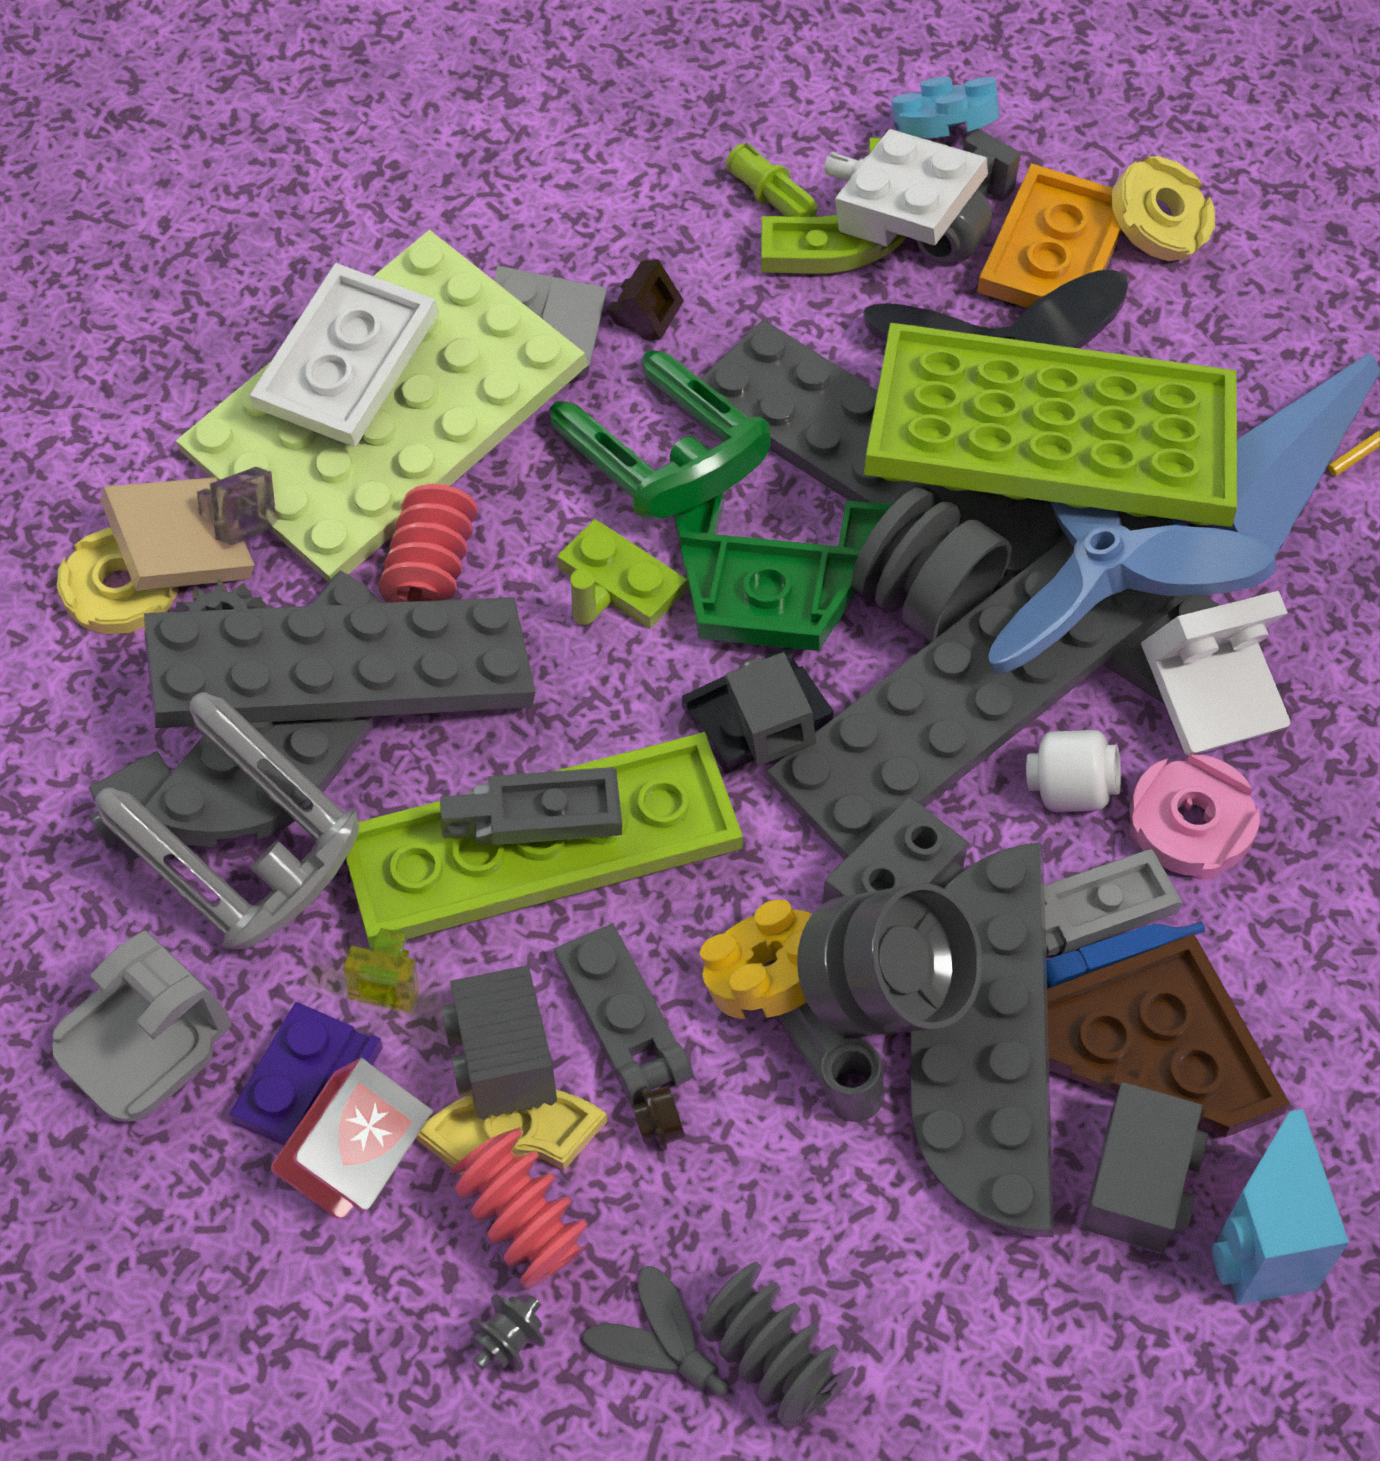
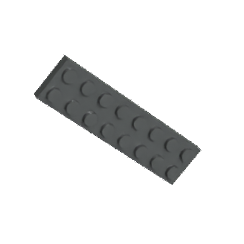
M1119 511L1122 526L1130 531L1175 525L1168 518L1156 516L1137 517ZM1066 536L815 733L816 744L786 755L767 770V780L845 860L909 796L924 808L1189 595L1165 596L1129 588L1112 594L1097 603L1063 637L1037 657L1009 672L994 673L988 657L992 644L1014 615L1057 575L1074 553V547Z

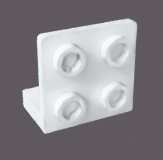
M1279 591L1177 616L1141 642L1184 753L1187 756L1201 754L1282 731L1290 725L1289 716L1259 646V642L1269 637L1266 628L1288 614Z

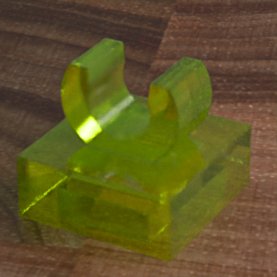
M381 928L374 945V950L351 945L343 967L348 998L350 1000L407 1013L413 1012L419 993L416 961L409 958V950L403 949L407 940V933Z

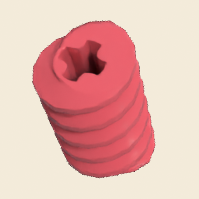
M441 484L417 486L406 493L401 504V513L395 524L396 531L390 541V551L384 562L385 570L378 583L379 593L386 603L437 601L453 598L457 591L456 579L460 576L463 569L461 560L467 554V541L473 532L472 522L478 514L477 503L470 495L460 489Z
M518 1127L503 1132L477 1147L451 1169L449 1175L465 1171L455 1186V1191L460 1198L481 1194L471 1209V1214L475 1220L482 1221L498 1216L487 1233L488 1239L493 1244L514 1239L503 1257L504 1262L508 1267L531 1263L520 1279L522 1288L530 1290L572 1262L587 1249L588 1246L580 1247L577 1240L588 1226V1223L584 1218L563 1224L560 1218L572 1200L569 1196L551 1201L546 1200L544 1195L556 1177L553 1173L536 1178L529 1176V1170L540 1155L536 1150L515 1156L512 1149L524 1133Z

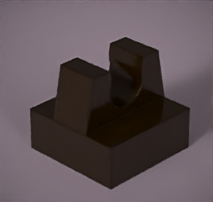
M659 259L645 260L639 263L631 278L624 280L621 285L622 293L617 301L609 304L606 311L616 325L636 329L643 339L661 340L683 304L684 299Z

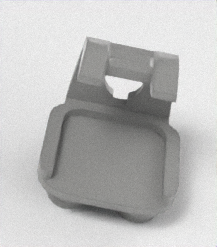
M146 930L121 944L103 960L90 975V979L99 989L68 1014L53 1032V1057L60 1069L106 1115L114 1120L124 1122L141 1120L153 1113L200 1072L212 1058L213 1043L224 1035L232 1024L228 1013L211 991Z

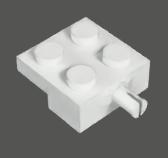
M889 129L872 152L864 159L856 160L839 155L836 152H831L830 156L826 159L824 171L828 176L848 181L835 198L839 232L884 246H888L897 234L936 245L988 175L987 157Z

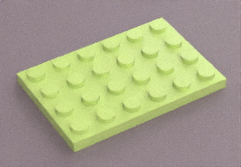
M431 230L424 233L373 276L436 299L439 315L356 447L254 409L249 395L270 362L176 440L180 451L210 478L217 477L221 488L329 583L340 570L346 574L351 573L394 535L396 531L395 524L401 513V504L408 491L426 484L451 486L587 367L585 352Z

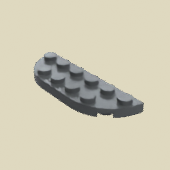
M340 570L311 606L381 602L364 584ZM382 716L250 724L316 787L324 792ZM205 735L201 737L144 806L185 845L217 846V839L241 837L254 833L258 840L272 835L295 822L286 811L274 803L252 779ZM263 758L258 761L257 766L301 807H308L311 800L269 760Z
M1037 842L1022 844L993 853L965 869L944 888L963 904L975 924L982 949V977L972 1006L960 1020L941 1029L911 1032V1107L915 1134L921 1151L937 1179L956 1200L969 1209L973 1215L1000 1229L1027 1236L1054 1237L1044 856L1041 844Z

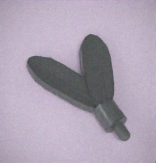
M654 1266L644 1267L639 1274L638 1295L652 1332L621 1324L605 1323L592 1326L583 1333L584 1344L601 1360L615 1365L665 1374L680 1373L700 1391L708 1387L720 1396L724 1395L728 1390L727 1384L717 1376L719 1368L696 1350L693 1331L677 1289L671 1279Z

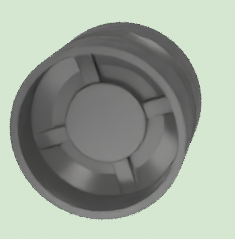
M927 883L888 888L878 892L854 894L827 901L815 910L807 921L800 938L797 955L801 989L812 1012L830 1030L840 1035L854 1038L894 1034L897 1032L905 1033L941 1029L954 1024L972 1006L980 987L983 967L981 943L970 914L953 894L939 886Z

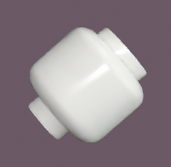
M1099 730L1053 731L1046 733L1040 742L1039 752L1027 755L1026 775L1029 791H1040L1045 807L1053 812L1101 810L1108 804L1110 795L1120 793L1121 766L1118 745H1108L1105 735Z

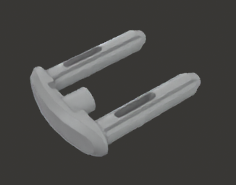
M201 692L196 694L189 703V711L196 728L252 779L274 803L286 811L315 839L312 850L299 861L278 840L271 844L257 858L250 869L272 891L264 899L261 898L255 905H250L130 793L116 790L112 787L104 788L97 794L95 806L102 823L168 882L181 897L185 898L223 933L222 947L243 950L262 942L289 924L318 897L334 878L352 849L359 832V822L355 809L343 812L225 699ZM263 758L269 760L311 800L308 807H301L257 766L258 761ZM167 854L175 855L219 896L218 899L215 901L207 899L164 857Z

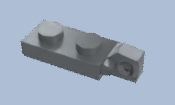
M613 767L488 776L487 784L472 787L473 794L440 797L443 838L476 837V843L490 844L493 842V845L622 835L617 771Z

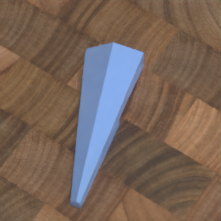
M1366 354L1237 439V510L1233 526L1226 527L1211 524L1204 527L1229 530L1259 538L1270 546L1276 557L1303 507L1306 506L1327 469V465L1340 446L1349 426L1357 416L1370 389L1379 377L1380 369L1372 354Z

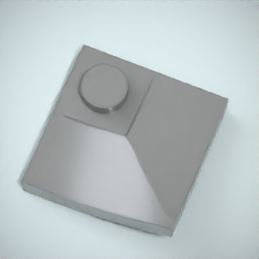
M497 266L494 278L496 283L585 352L587 367L576 377L587 376L594 353L607 288Z

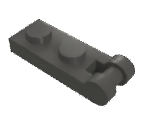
M614 923L554 948L555 960L631 1106L644 1101L641 1088L647 1086L650 1092L669 1082L676 1087L694 1078L691 1064L684 1049L676 1042ZM653 1048L658 1058L641 1066L634 1061L633 1056Z

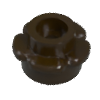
M647 1086L641 1088L644 1101L632 1105L644 1144L658 1140L660 1149L662 1151L668 1150V1143L685 1138L672 1094L668 1086L650 1092Z

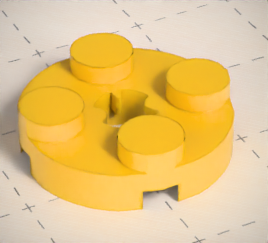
M776 899L768 901L756 910L754 916L737 923L725 933L715 935L704 942L700 948V956L704 963L702 976L719 1010L733 1018L746 1019L742 1010L762 1008L766 1018L790 1012L807 1002L799 981L797 955L800 938L807 921L812 915L811 913L793 910L790 903L786 900ZM776 960L774 963L764 967L765 963Z

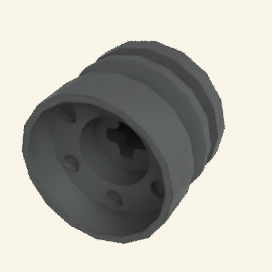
M916 486L904 493L886 511L871 531L860 550L853 568L851 586L856 593L865 599H875L877 606L885 613L896 612L903 607L901 620L904 625L931 643L995 592L1009 564L1012 548L1007 539L978 520H967L959 526L961 513L956 505L951 502H942L939 494L927 486Z

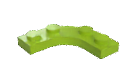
M869 138L868 155L882 138ZM837 214L821 217L762 216L761 273L819 274L848 271L883 258L903 243L907 237L897 234L888 246H884L839 232Z

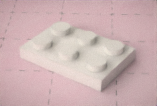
M335 263L249 396L254 409L356 447L439 315L436 299Z

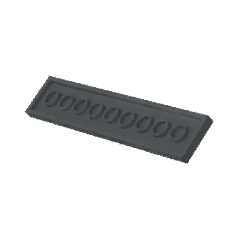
M764 319L701 378L702 381L718 394L725 397L728 402L748 418L762 417L769 423L771 434L769 449L847 500L893 505L904 493L912 488L927 486L939 494L942 502H951L958 507L961 513L959 526L967 520H978L1007 539L1012 548L1010 560L995 592L1066 537L1054 515L1050 501L1030 498L1012 499L1002 494L974 490L954 491L938 485L910 481L891 482L882 477L864 475L865 459L878 391ZM1189 595L1103 665L1165 705L1141 642L1177 616L1220 605L1205 595Z

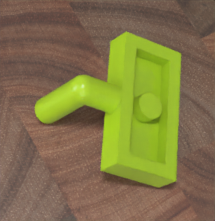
M595 518L557 555V568L570 576L572 616L575 622L580 625L592 623L611 603L648 629H651L687 592V579Z

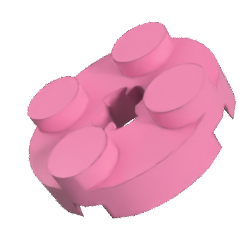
M1188 755L1187 761H1174L1167 764L1169 758L1156 762L1140 777L1130 803L1131 824L1129 831L1133 842L1140 846L1142 851L1153 850L1162 867L1175 873L1192 875L1200 880L1215 878L1221 871L1238 864L1250 850L1260 824L1259 807L1256 811L1255 803L1250 797L1252 788L1246 778L1226 762L1206 755ZM1192 804L1202 807L1205 810L1203 820L1207 823L1195 825L1185 821L1183 815L1178 812V808L1185 806L1186 810L1190 811Z

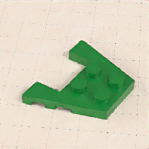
M724 492L694 508L673 515L698 638L820 651L856 594L851 586L852 571L860 550L873 528L892 505L846 500L839 544L837 546L719 535L718 531L724 507Z

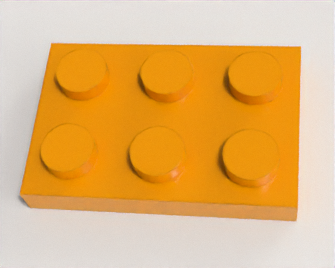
M1031 163L981 272L977 293L1029 308L1035 301L1071 280L1088 273L1106 270L1122 233L1112 210L1113 187Z

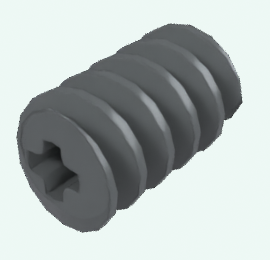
M756 1261L736 1273L714 1296L701 1322L700 1333L708 1342L722 1340L719 1354L727 1363L741 1361L738 1375L746 1384L761 1381L757 1396L765 1405H774L781 1402L777 1418L785 1427L795 1426L813 1417L829 1405L846 1387L853 1377L856 1368L852 1366L836 1375L830 1371L840 1352L834 1344L817 1353L810 1349L820 1332L815 1323L796 1333L791 1329L801 1310L800 1307L794 1302L777 1312L772 1308L781 1291V1287L774 1282L758 1291L753 1288L755 1281L762 1271L761 1265Z

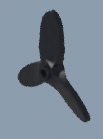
M1099 270L1085 274L1061 285L1035 301L1011 327L997 329L982 327L932 310L892 303L873 304L866 307L863 311V320L870 332L886 343L890 323L1080 349L1095 338L1117 316L1125 302L1128 282L1124 273L1115 270Z

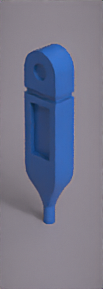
M1201 921L1185 927L1151 924L1079 948L1077 952L1073 950L1055 956L1046 961L1047 989L1189 935L1205 932L1204 924Z

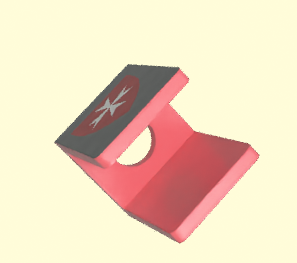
M360 1058L333 1073L272 1163L271 1170L282 1180L336 1218L346 1216L353 1205L359 1210L368 1209L372 1206L433 1110L366 1060Z

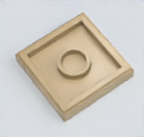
M217 477L103 487L100 502L136 591L217 583L219 579L221 582L251 578L255 565Z

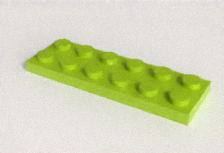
M702 732L556 770L566 771L607 767L616 769L622 817V835L501 845H493V842L490 844L476 843V837L443 838L440 801L360 821L358 835L346 857V862L370 949L743 849V835L706 733Z

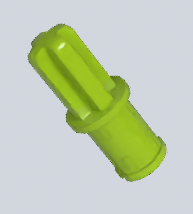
M745 142V145L742 143L738 144L729 153L725 165L726 170L747 184L754 191L755 199L761 204L769 202L783 215L790 217H814L817 214L818 205L815 203L814 198L790 179L789 170L783 165L772 164L748 142Z

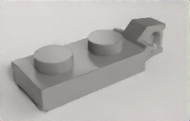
M1149 849L1045 885L1046 955H1055L1060 952L1064 954L1177 914L1183 902L1154 851Z

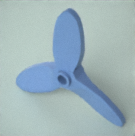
M1050 501L1061 529L1074 547V553L1057 575L1033 596L999 633L988 655L992 670L996 674L1006 673L1034 659L1063 637L1097 603L1112 594L1122 592L1128 588L1165 596L1209 595L1239 591L1255 587L1269 579L1277 568L1275 555L1270 546L1259 538L1244 533L1216 528L1179 525L1130 531L1122 526L1119 511L1093 507L1074 508L1064 503Z

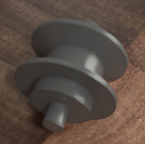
M494 1294L491 1297V1302L496 1314L488 1322L472 1318L469 1321V1325L476 1335L472 1342L480 1351L473 1361L482 1370L491 1362L500 1369H504L508 1365L517 1371H522L524 1364L519 1351L527 1343L538 1347H543L546 1344L544 1336L539 1331L542 1323L535 1314L541 1307V1304L533 1296H530L523 1303L513 1296L507 1300L500 1295Z

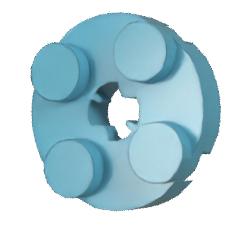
M950 77L932 78L920 83V93L903 94L891 99L896 130L898 129L899 132L923 139L950 136L949 127L966 122L967 132L989 125L1000 117L996 79L993 77L976 78L967 81L965 84L953 86Z

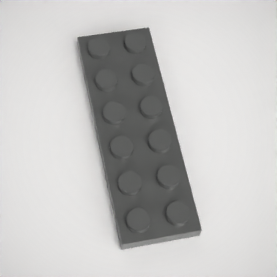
M515 597L144 613V636L155 728L195 726L189 711V703L196 694L201 692L225 699L249 723L533 707L536 691Z

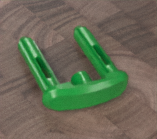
M650 350L641 359L645 378L722 440V444L709 450L693 436H686L673 446L669 457L670 463L654 471L633 450L626 447L577 404L564 401L554 402L549 408L548 415L553 429L633 498L632 506L636 514L643 519L659 520L694 508L722 494L743 480L765 459L770 447L771 434L769 423L762 417L748 418L728 402L725 397L718 394L670 354L663 351Z

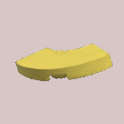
M556 1090L557 1101L552 1106L544 1103L538 1109L530 1106L526 1111L517 1109L512 1114L503 1112L499 1117L490 1114L483 1120L477 1117L473 1096L470 1095L447 1106L427 1120L416 1136V1140L453 1168L463 1158L489 1139L520 1127L524 1133L512 1149L515 1156L536 1150L540 1155L538 1159L564 1171L606 1124L607 1113L575 1095Z

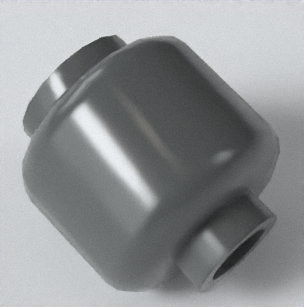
M977 189L936 245L915 239L918 247L927 257L938 262L958 263L967 260L977 249L991 227L993 215L989 202L982 192Z

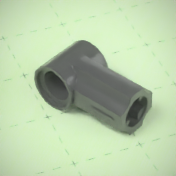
M807 1002L790 1012L777 1016L784 1030L824 1090L828 1107L836 1116L846 1121L861 1122L870 1119L880 1110L885 1098L882 1061L878 1051L870 1043L863 1041L861 1037H847L830 1030L815 1016ZM851 1073L862 1074L869 1078L867 1082L856 1088H846L838 1084L841 1078Z

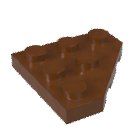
M1195 934L1047 989L1049 1071L1115 1096L1121 1082H1126L1202 1104L1198 1128L1222 1137L1231 1136L1284 1115L1290 1105L1289 1100Z

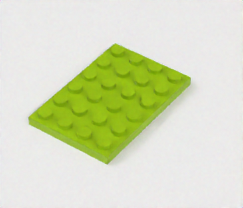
M890 323L867 447L864 475L882 477L891 482L910 481L938 485L954 491L974 490L1002 494L1012 499L1030 498L1058 502L1074 508L1093 507L1121 511L1137 517L1156 516L1184 520L1200 526L1212 524L1232 527L1237 510V370Z

